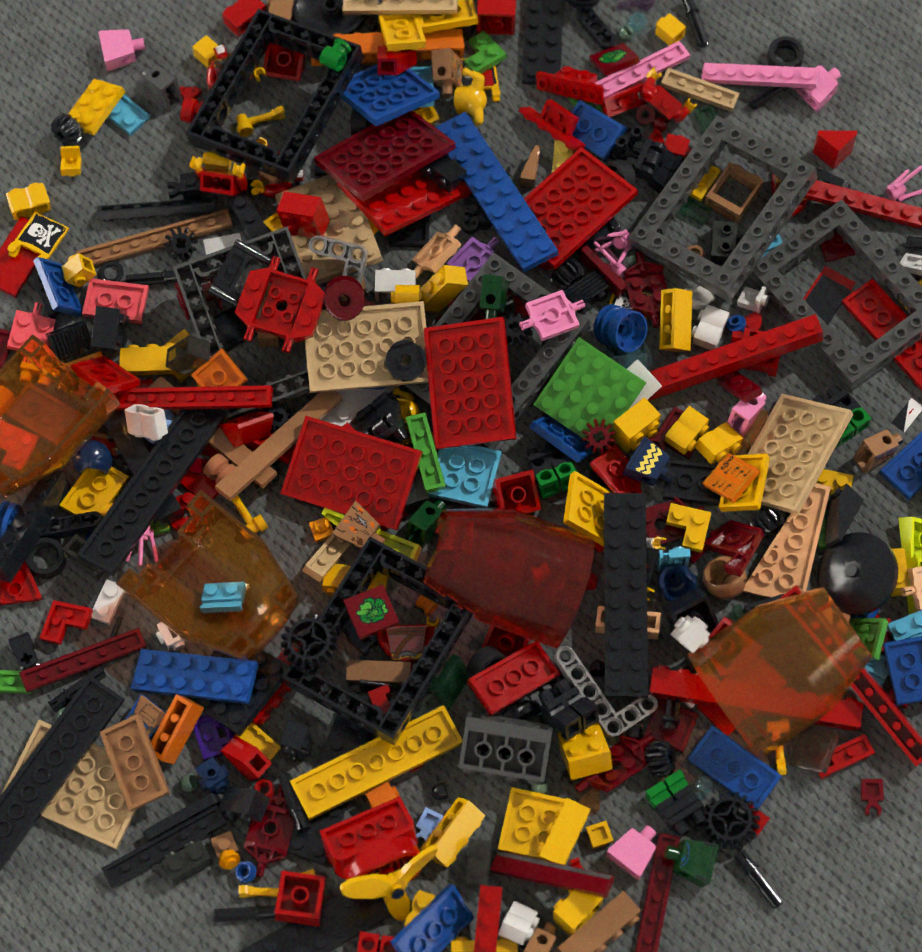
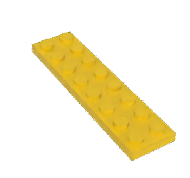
M443 705L410 721L395 746L378 737L291 780L290 784L310 821L462 745L463 740Z

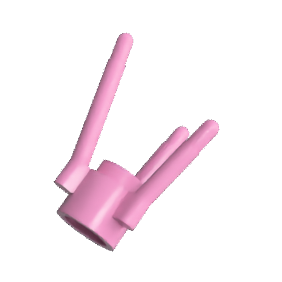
M922 165L909 175H907L909 170H905L893 183L887 186L885 190L891 200L895 201L897 199L901 202L904 199L922 194L921 189L904 195L906 191L904 183L921 171Z
M627 229L609 233L608 237H614V239L601 245L604 249L612 245L617 249H624L617 261V265L621 264L628 251L632 249L628 238L630 233Z
M595 241L594 245L610 261L609 265L612 271L617 276L622 277L627 268L622 264L617 265L618 258L609 247L604 249Z
M149 526L139 540L138 565L142 566L143 541H148L149 537L155 565L158 567L160 564L154 541V530H151ZM132 551L130 552V554L128 555V557L125 559L127 562L130 560V556H131Z

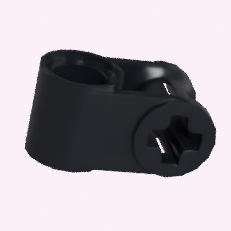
M29 632L8 639L22 671L39 665Z

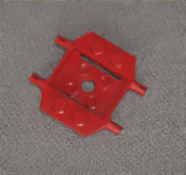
M273 256L268 268L249 271L235 314L247 326L244 340L251 342L255 331L273 334L285 339L281 350L285 353H290L293 343L313 337L324 306L325 292L315 281L319 269L311 267L308 278L303 279L279 272L277 268L281 258ZM271 282L272 284L269 289L259 319H256L268 283ZM281 302L288 304L284 311L277 310V306Z

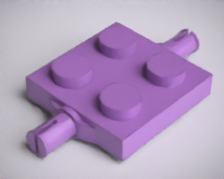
M472 237L446 265L465 267L469 284L500 242L496 237H493L486 245Z

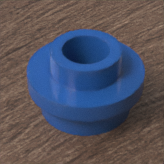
M741 315L731 316L726 322V327L732 333L733 331L743 332L746 327V320Z
M249 861L239 863L235 869V875L242 883L251 882L257 873L256 866Z

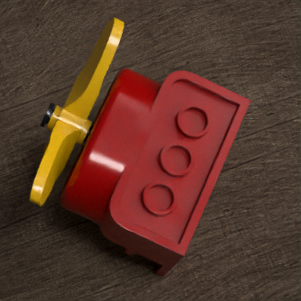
M399 796L319 832L329 865L332 864L336 875L346 880L340 885L342 894L354 899H374L384 896L386 906L393 918L403 921L410 913V901L404 890L407 884L435 856L438 848L434 844L422 852L419 850L413 819Z

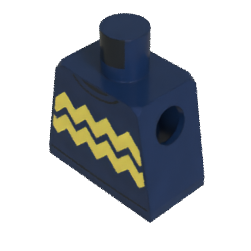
M644 436L626 465L623 475L654 486L659 477L670 483L676 472L666 467L670 456Z

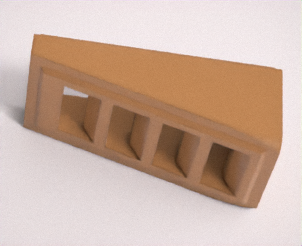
M535 145L519 178V187L535 188L540 157L539 145Z

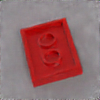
M106 356L71 365V372L105 395L140 386L139 378Z

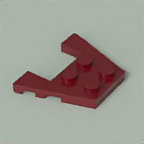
M731 520L710 533V537L705 539L702 553L690 550L689 562L695 563L707 550L731 556L733 558L724 565L725 571L740 577L764 536L762 528Z

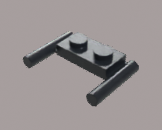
M236 239L208 293L236 308L239 300L230 296L250 256L268 266L272 258Z

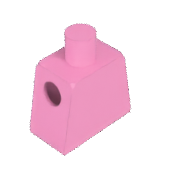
M128 29L98 31L107 71L136 62L134 51L145 49L143 38L132 40L130 30Z
M822 66L815 67L819 68L817 89L792 88L818 112L837 91L839 84L837 79L841 77L837 68H832L827 72Z
M764 393L747 403L740 400L732 408L727 422L742 438L762 413L766 400Z
M648 825L645 826L641 833L631 828L607 850L606 857L639 881L656 850V846L650 841L657 833Z

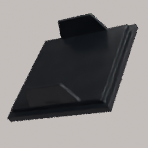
M231 307L213 318L226 353L246 342L243 338L247 326L235 314V307ZM258 331L254 332L253 337L258 335Z

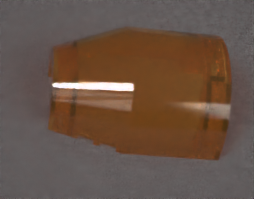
M33 334L0 369V496L2 498H6L64 468L120 406L119 401L109 389L98 381L91 387L80 379L70 367L61 362L50 348Z
M200 490L187 504L191 517L177 531L179 538L154 565L148 563L139 574L129 568L116 582V585L181 639L246 661L260 653L281 631L295 609L298 594L268 549L265 541ZM245 582L247 587L244 603H242V611L201 612L200 606H202L201 600L204 584Z
M823 587L757 605L709 638L704 647L701 649L698 647L694 653L689 652L687 654L717 703L760 760L832 712L872 658L861 639Z

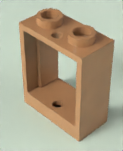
M730 162L706 195L704 205L738 224L761 192L764 180L757 174L744 170L741 165ZM730 177L753 190L741 208L718 195Z

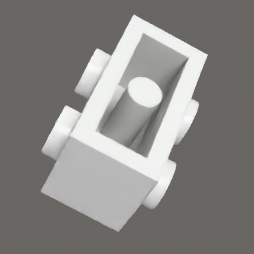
M689 616L681 617L674 626L676 628L670 634L692 653L698 647L700 649L704 647L709 640L707 637L710 635L706 631L708 626L695 616L693 618Z

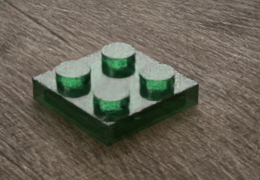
M452 654L450 659L445 662L439 676L433 680L431 690L437 700L447 710H450L469 679L466 673V666L460 656Z

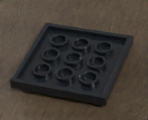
M229 631L210 656L256 661L259 664L249 704L198 698L189 699L204 707L203 714L241 736L282 685V676L289 665Z

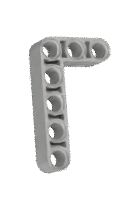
M314 236L310 239L309 248L313 253L346 261L343 276H349L350 269L354 268L358 271L356 280L362 284L368 259V251L364 246L326 236ZM317 239H321L324 243L322 250H317L314 246ZM336 244L343 246V253L341 255H337L334 252ZM356 249H360L363 252V257L360 260L355 259L353 256V252ZM344 295L339 297L341 301L348 300Z
M563 646L554 654V665L563 678H566L571 687L577 686L582 697H586L583 689H590L593 696L589 699L604 709V715H599L598 722L606 739L618 737L657 709L658 702L656 698L648 694V698H639L616 713L572 648ZM565 653L568 656L569 661H561L559 658V654ZM571 671H578L581 675L580 680L574 679ZM642 701L649 702L651 709L645 710L642 707ZM625 712L633 715V722L625 719ZM609 723L616 726V733L608 731L607 725Z

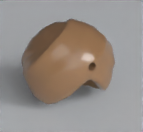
M731 556L717 557L709 561L703 569L702 583L704 587L719 600H730L740 595L746 585L747 576L745 571L740 577L726 573L724 565L733 558Z

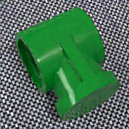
M335 39L332 47L326 46L323 49L319 59L320 64L337 72L341 71L346 63L347 55L351 52L350 45L342 39Z

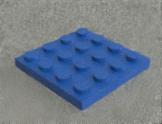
M375 65L356 73L341 99L372 124L378 126L439 99L440 93L411 69H407L398 75H378V68Z

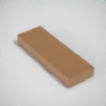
M347 660L346 682L359 683L361 679L402 684L411 673V662Z

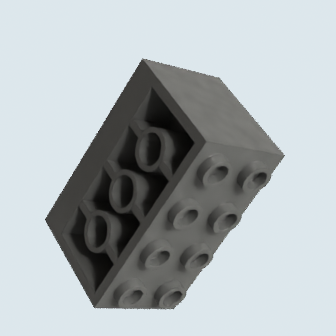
M469 711L466 717L458 768H462L465 773L475 774L476 771L484 772V775L488 777L503 775L506 776L505 779L518 781V778L527 779V783L539 785L540 782H544L553 725ZM482 744H486L489 748L487 750H483L480 746H482ZM504 747H506V748H508V750L511 751V752H508V754H505V753H503V751H502L501 749H503ZM525 751H529V753L532 755L529 757H525L522 753H524Z

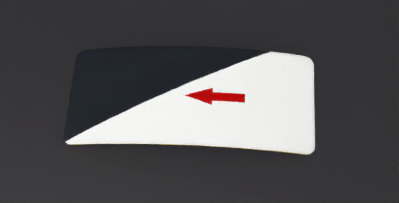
M911 398L893 420L892 424L905 433L922 411V405Z

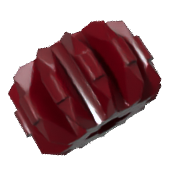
M594 419V427L589 422L586 423L590 431L582 430L583 434L588 435L583 437L582 441H590L586 444L585 448L588 449L593 445V453H596L597 447H600V452L604 453V445L607 449H611L610 444L607 443L608 441L615 443L616 439L609 436L615 435L616 431L608 432L612 424L610 423L604 427L605 419H602L601 425H598L597 419ZM602 431V435H605L604 439L600 438L599 441H596V437H593V434Z

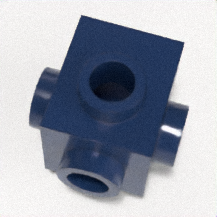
M214 757L195 768L200 778L198 783L204 792L208 790L210 793L216 792L219 794L230 784L227 778L230 775L223 764L219 766Z

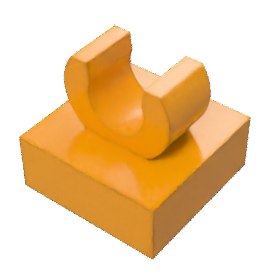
M326 517L309 522L315 543L327 540L333 534L334 530L331 522Z

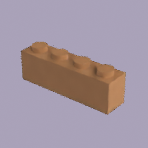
M622 891L557 948V952H604L607 949L606 944L611 939L615 942L624 934L622 930L626 926L631 928L640 920L638 916L641 910Z

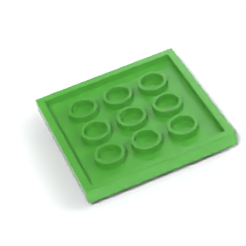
M578 337L533 405L583 438L588 435L583 434L582 430L590 431L586 423L589 422L594 427V419H597L598 425H601L602 419H605L604 427L611 423L612 427L608 432L612 431L614 421L629 410L647 382ZM602 431L593 434V437H596V441H599L600 438L604 439L605 435H602Z

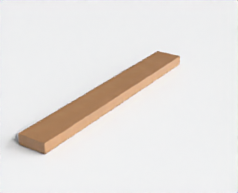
M227 208L78 250L76 254L79 253L92 259L94 267H97L108 261H118L164 248V243L171 242L165 236L173 237L170 233L171 229L178 234V226L181 227V233L184 232L186 227L189 228L187 236L194 232L195 236L190 238L192 240L231 229L233 224ZM178 238L177 242H185V239L183 238L181 240L180 238Z
M160 376L148 388L174 386ZM171 409L170 411L177 416L181 409ZM220 427L208 442L236 467L252 453L245 445L234 448ZM269 466L254 482L263 489L277 476V472Z
M336 391L320 392L217 483L215 490L229 501L233 500L297 442L305 416L322 420L343 401V396Z

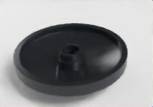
M294 0L293 12L297 23L330 35L353 34L362 27L368 14L344 15L343 0Z
M864 532L846 534L840 542L827 548L820 559L817 570L818 588L823 599L835 610L852 616L869 614L883 606L891 597L898 580V563L890 546L877 536Z

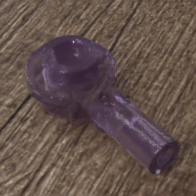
M655 0L619 1L617 4L618 9L638 6L643 10H648L655 5Z

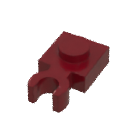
M861 779V802H867L864 814L868 817L870 815L869 809L874 808L877 812V817H880L882 808L878 802L884 801L883 779Z

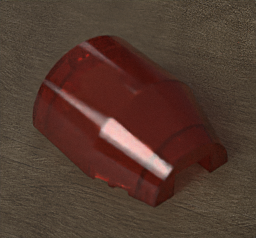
M513 508L444 509L439 515L435 531L440 534L436 552L427 565L423 583L442 596H449L455 600L459 608L465 607L475 614L474 618L480 622L558 649L575 619L585 593L594 555L592 537Z

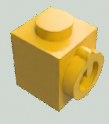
M79 253L70 256L67 262L62 265L65 281L78 288L96 276L92 259Z

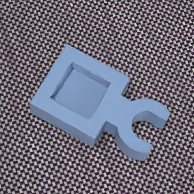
M425 807L416 825V828L421 830L419 833H416L417 840L424 838L426 841L444 816Z

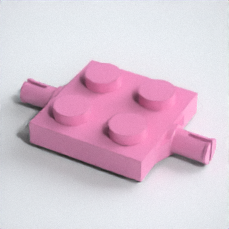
M563 290L527 302L525 308L530 319L519 322L521 330L534 327L541 340L544 341L579 328L580 324L575 316V311L585 308V303H583V300L571 303L566 298Z

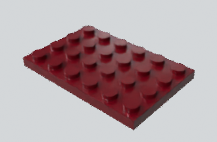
M410 111L382 125L375 126L372 124L315 156L314 164L363 202L456 149L453 140L416 112Z

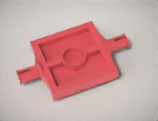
M38 302L34 303L33 313L16 310L7 344V349L15 350L22 354L21 360L24 361L25 359L26 362H29L30 356L44 354L47 357L49 344L45 334L53 331L56 319L40 315L43 304L40 303L37 310Z

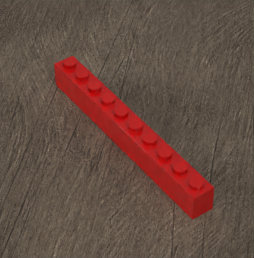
M814 314L649 371L662 387L648 401L823 341V331L817 315Z
M795 585L779 599L913 764L918 766L922 762L921 735L802 589Z
M663 665L653 667L650 672L648 694L653 695L655 698H672L673 701L679 699L680 702L778 719L789 718L790 721L855 732L861 728L863 703L858 702L856 698L846 697L844 700L837 698L833 694L816 695V692L810 690L797 692L792 687L774 688V685L769 683L756 685L750 680L733 681L728 676L715 678L711 677V674L704 672L692 674L687 669L674 671L669 670V667Z

